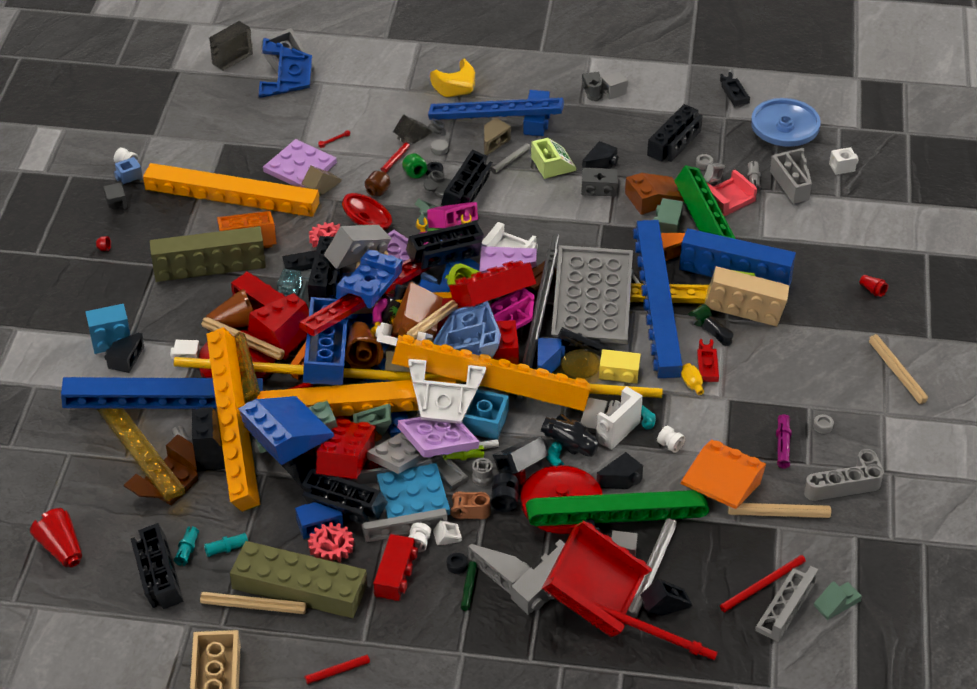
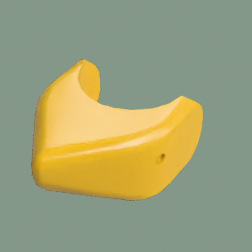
M464 58L460 61V71L443 73L436 69L430 72V80L434 89L444 97L470 94L475 87V71L472 65Z

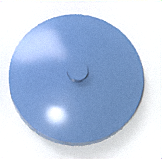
M776 98L764 101L754 109L751 126L755 134L764 141L778 146L792 147L806 144L818 135L820 117L811 106L804 102L789 98Z

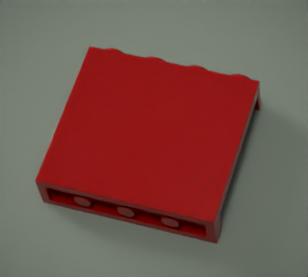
M582 521L574 526L541 589L601 631L613 637L621 633L625 625L595 605L594 602L626 614L644 576L652 572L653 569L647 566L645 561L637 559L630 554L628 549L613 542L611 537L595 529L594 525Z

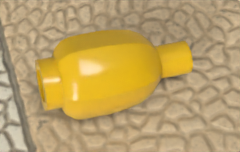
M690 363L683 365L681 371L683 381L689 389L695 390L697 395H702L704 393L702 388L703 379L699 370Z

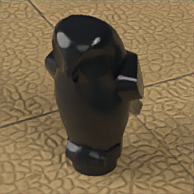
M564 414L558 415L556 419L546 417L540 432L545 433V436L553 438L573 455L579 452L582 455L592 457L597 452L599 442L594 435L588 432V427L577 420H569Z

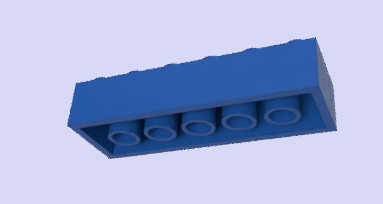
M687 228L681 245L679 270L712 277L717 266L734 271L755 273L756 277L790 286L796 252Z
M311 297L309 316L338 299ZM348 317L315 336L307 333L303 383L329 384L332 386L343 385Z

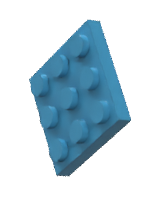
M437 463L408 468L399 474L393 471L376 474L379 490H381L388 502L385 507L387 518L443 508L446 509L447 515H450V507Z

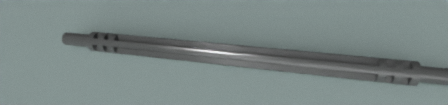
M557 234L552 236L551 245L547 250L533 313V321L531 322L522 364H526L530 368L533 366L554 267L556 265L557 248L560 236ZM516 395L515 400L523 402L524 396Z

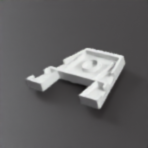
M408 359L421 420L461 424L485 375L486 367L468 365L467 382L465 385L424 380L426 360Z

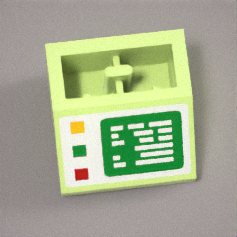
M549 138L531 142V158L544 179L576 171L574 163L561 145Z

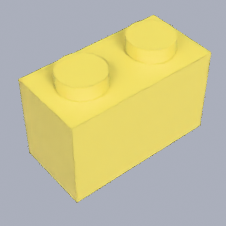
M602 349L599 379L637 384L641 354Z

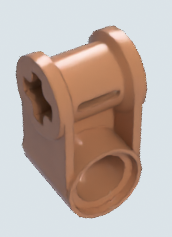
M460 491L452 495L453 507L450 512L452 517L456 519H486L490 516V497L487 493Z

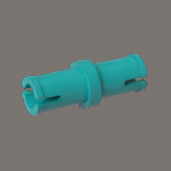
M187 527L183 539L179 541V549L174 557L175 564L179 566L187 564L190 553L195 549L194 543L199 535V530L196 527Z
M246 533L229 538L227 536L222 537V540L205 543V553L207 557L222 552L230 553L233 549L243 547L248 538Z

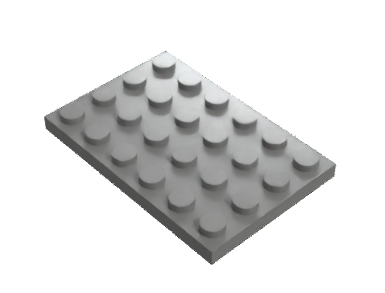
M559 245L551 337L557 338L560 329L564 327L578 334L579 332L588 339H600L601 343L627 344L633 250Z

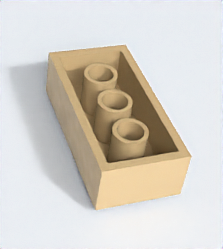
M716 266L707 290L705 304L711 310L777 327L787 303L789 285Z
M238 630L193 633L190 689H239L241 645Z

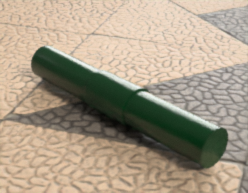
M475 561L469 562L460 607L463 611H468L477 570V563Z

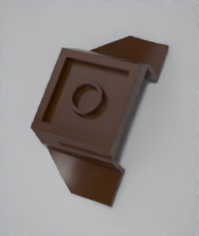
M178 434L166 445L167 457L145 478L135 474L123 486L139 497L158 498L172 506L198 481L193 444Z

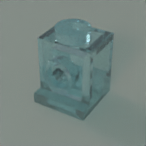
M283 269L277 282L278 292L283 293L285 296L292 293L297 295L302 284L301 271Z

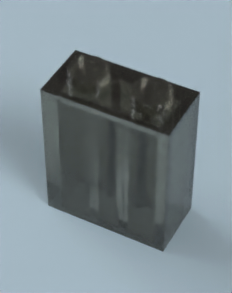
M241 21L209 37L212 64L222 71L253 54L251 29Z

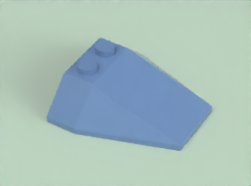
M488 301L475 306L459 308L451 312L433 343L440 346L446 344L456 350L466 349L471 351L472 354H486L493 358L499 347L501 333Z

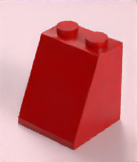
M496 321L501 337L499 347L492 359H506L512 364L518 365L519 346L516 321Z

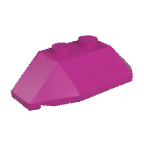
M523 288L492 303L490 308L496 321L515 320L516 329H519L533 321L535 297L534 294Z

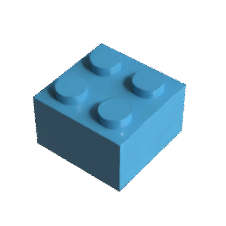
M124 304L85 311L94 354L106 352L114 341L130 336Z
M477 389L462 423L473 435L499 439L509 413V396Z

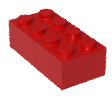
M522 260L503 263L501 267H491L486 272H476L471 274V277L456 279L454 284L449 285L452 299L455 300L458 307L475 306L535 285L536 281L531 263H523Z
M347 419L337 420L338 427L331 429L335 436L323 442L317 450L316 474L357 479L368 460L367 451L375 447L376 425H370L368 422L354 423Z

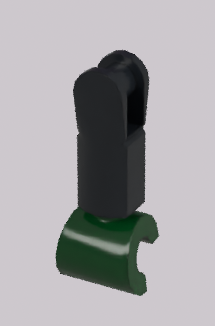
M702 304L688 313L690 317L694 316L698 320L694 323L695 326L700 327L703 325V328L716 337L724 346L732 344L733 332L712 317L710 308L706 304Z

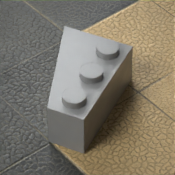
M804 148L772 155L770 172L793 204L810 199L812 182L806 165Z
M380 225L340 226L324 256L336 269L361 261V257L368 249L384 253L392 238Z
M561 540L555 543L557 548L550 555L545 553L541 557L543 561L534 570L530 567L511 586V600L528 615L534 610H539L550 599H554L553 596L541 588L565 545Z

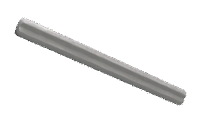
M668 518L664 523L647 562V566L653 570L644 576L626 613L628 616L635 618L639 614L644 602L640 594L652 584L677 524L675 520Z

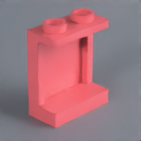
M737 170L732 171L730 179L716 186H711L706 182L724 216L756 201L757 187Z

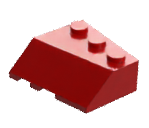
M292 293L250 312L248 331L259 340L284 350L283 359L286 360L289 357V353L295 351L298 348V344L307 338V332L299 329V322L309 317L308 306L305 301Z

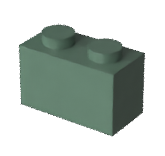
M662 198L661 205H657V217L654 216L653 220H659L661 233H678L683 212V201Z

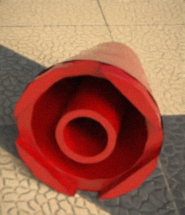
M55 508L41 515L43 519L39 522L35 520L30 527L31 535L64 567H75L81 561L82 552L70 514L67 510L64 511L63 508Z

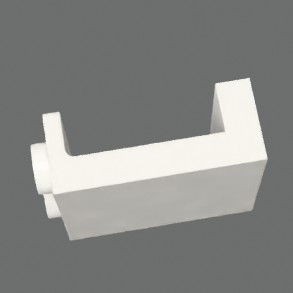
M497 222L481 245L486 247L538 248L536 236L533 235L527 241L505 233L504 224Z
M381 322L380 326H377L375 337H377L378 342L396 346L398 338L391 336L393 325ZM418 331L416 340L432 341V334Z
M626 386L621 394V407L611 416H607L602 412L597 414L596 439L601 445L612 450L640 423L643 397L641 394Z

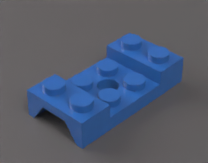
M368 249L361 257L360 265L351 276H344L337 284L336 298L340 299L346 293H351L362 297L367 308L371 309L401 274L403 259Z

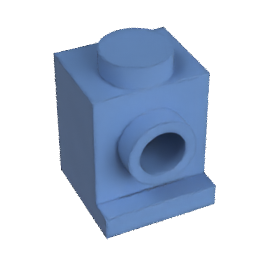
M135 157L115 163L116 171H114V175L117 181L121 180L125 184L137 179L143 180L141 166Z

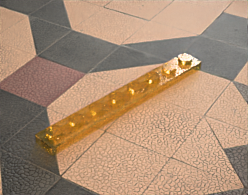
M97 408L98 412L165 500L185 494V487L123 408Z

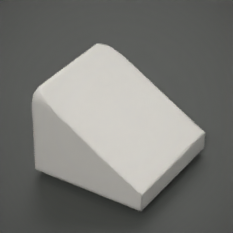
M440 520L433 529L437 545H447L462 541L458 524Z

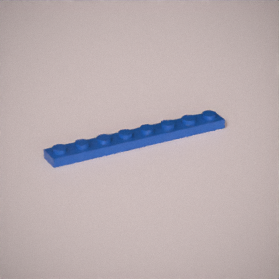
M563 98L431 104L428 117L429 120L555 115L562 114L564 100Z

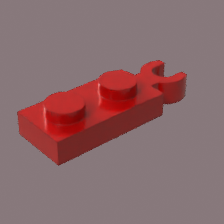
M700 339L699 349H697L698 370L703 382L719 381L717 349H713L714 341L710 339L708 345L703 344V340Z

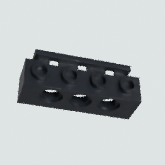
M683 104L648 139L647 156L661 162L669 156L668 161L672 162L701 132L703 115H698L699 110Z
M473 149L471 150L445 189L441 206L469 203L475 200L491 172L493 162L490 161L488 165L486 164L488 156Z
M477 221L412 235L409 236L406 252L412 264L421 263L420 268L422 270L479 256L484 234ZM431 258H434V259H435V261H433V262H430L429 260H430Z
M319 237L307 285L309 302L311 297L329 298V295H333V299H337V284L342 280L344 267L336 269L324 256L334 237Z
M310 469L301 485L305 490L302 496L308 504L316 502L335 510L338 509L341 511L343 518L360 524L370 522L368 516L379 520L388 503L381 490L337 476L316 474L314 469Z
M159 523L138 530L141 540L136 541L135 537L131 538V543L144 594L152 608L157 607V600L163 610L184 602L168 541Z

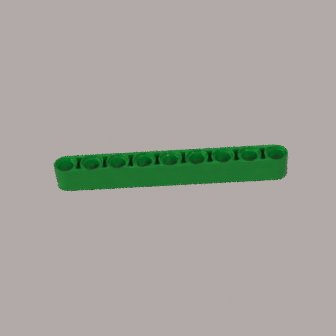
M695 490L533 498L527 501L526 510L531 525L553 526L579 524L582 521L586 522V519H594L595 523L666 520L668 518H701L709 513V506L705 495Z

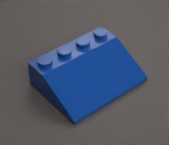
M296 396L255 399L238 408L244 427L280 465L335 436Z

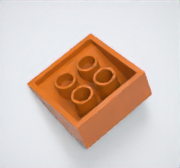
M271 211L217 217L219 231L261 226L264 248L277 244Z
M711 439L702 448L681 480V484L737 509L761 484L766 463L761 462L756 457L743 454L738 449L725 446L720 441Z

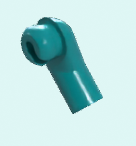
M642 405V426L645 429H652L655 426L656 416Z
M558 442L552 443L548 449L549 455L546 457L553 466L564 465V462L559 458L562 445Z

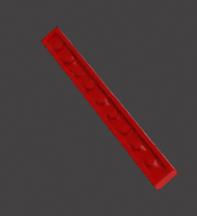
M431 258L429 261L433 262L435 259ZM410 259L404 261L401 274L385 293L394 290L397 284L402 285L430 268L421 270V263L412 264ZM349 293L300 321L299 329L315 336L365 307L366 304L362 297Z

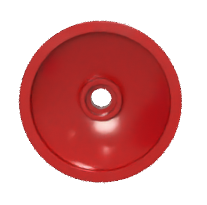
M358 193L347 194L342 200L344 212L356 225H380L383 230L390 227L392 223L390 213L376 200Z

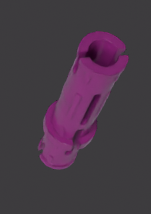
M782 414L777 418V465L779 468L784 469L790 466V438L792 431L790 429V417Z

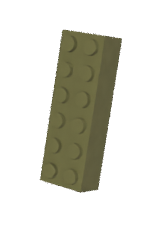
M261 226L150 240L155 282L266 268Z
M245 541L230 571L231 585L234 590L271 599L304 602L308 608L349 618H354L367 588L366 569Z

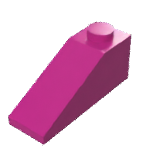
M477 202L441 206L427 210L429 228H448L462 224V214L464 221L470 219L469 214L472 217V221L478 220Z

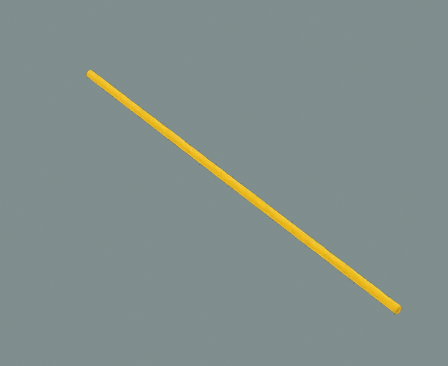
M174 357V367L211 369L210 359ZM238 361L240 371L303 375L304 365ZM344 368L343 378L389 381L412 380L410 372ZM425 373V379L444 377L432 373ZM456 380V384H461L464 382ZM590 384L589 394L621 396L622 390L626 386ZM627 386L643 397L662 398L663 388Z

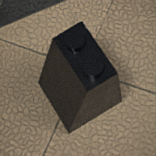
M212 407L192 409V442L197 471L225 469L218 413Z

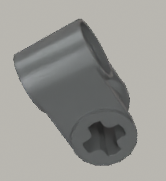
M583 73L582 84L587 98L592 101L601 99L602 92L600 87L602 86L600 73Z

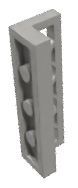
M810 566L805 574L793 568L758 622L755 631L779 642L815 585L818 569ZM794 577L801 579L799 585L794 586L792 581ZM793 592L789 600L784 599V593ZM774 608H784L780 615H775ZM774 622L773 629L769 630L763 627L764 624Z

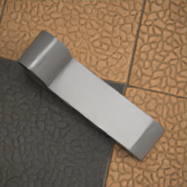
M863 449L858 454L856 467L813 473L807 476L804 495L809 500L817 501L877 491L881 487L884 470L876 453L870 449Z

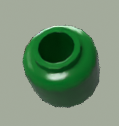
M416 153L407 155L402 162L403 170L410 178L419 179L427 171L426 161Z

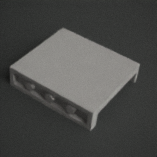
M432 459L419 461L410 468L432 464ZM380 467L361 471L357 479L351 480L352 482L379 490L376 474L390 472L391 470ZM384 509L379 520L368 516L370 522L361 524L365 542L387 539L390 534L399 536L409 535L411 526L414 523H424L432 531L440 520L447 522L446 509L387 518Z

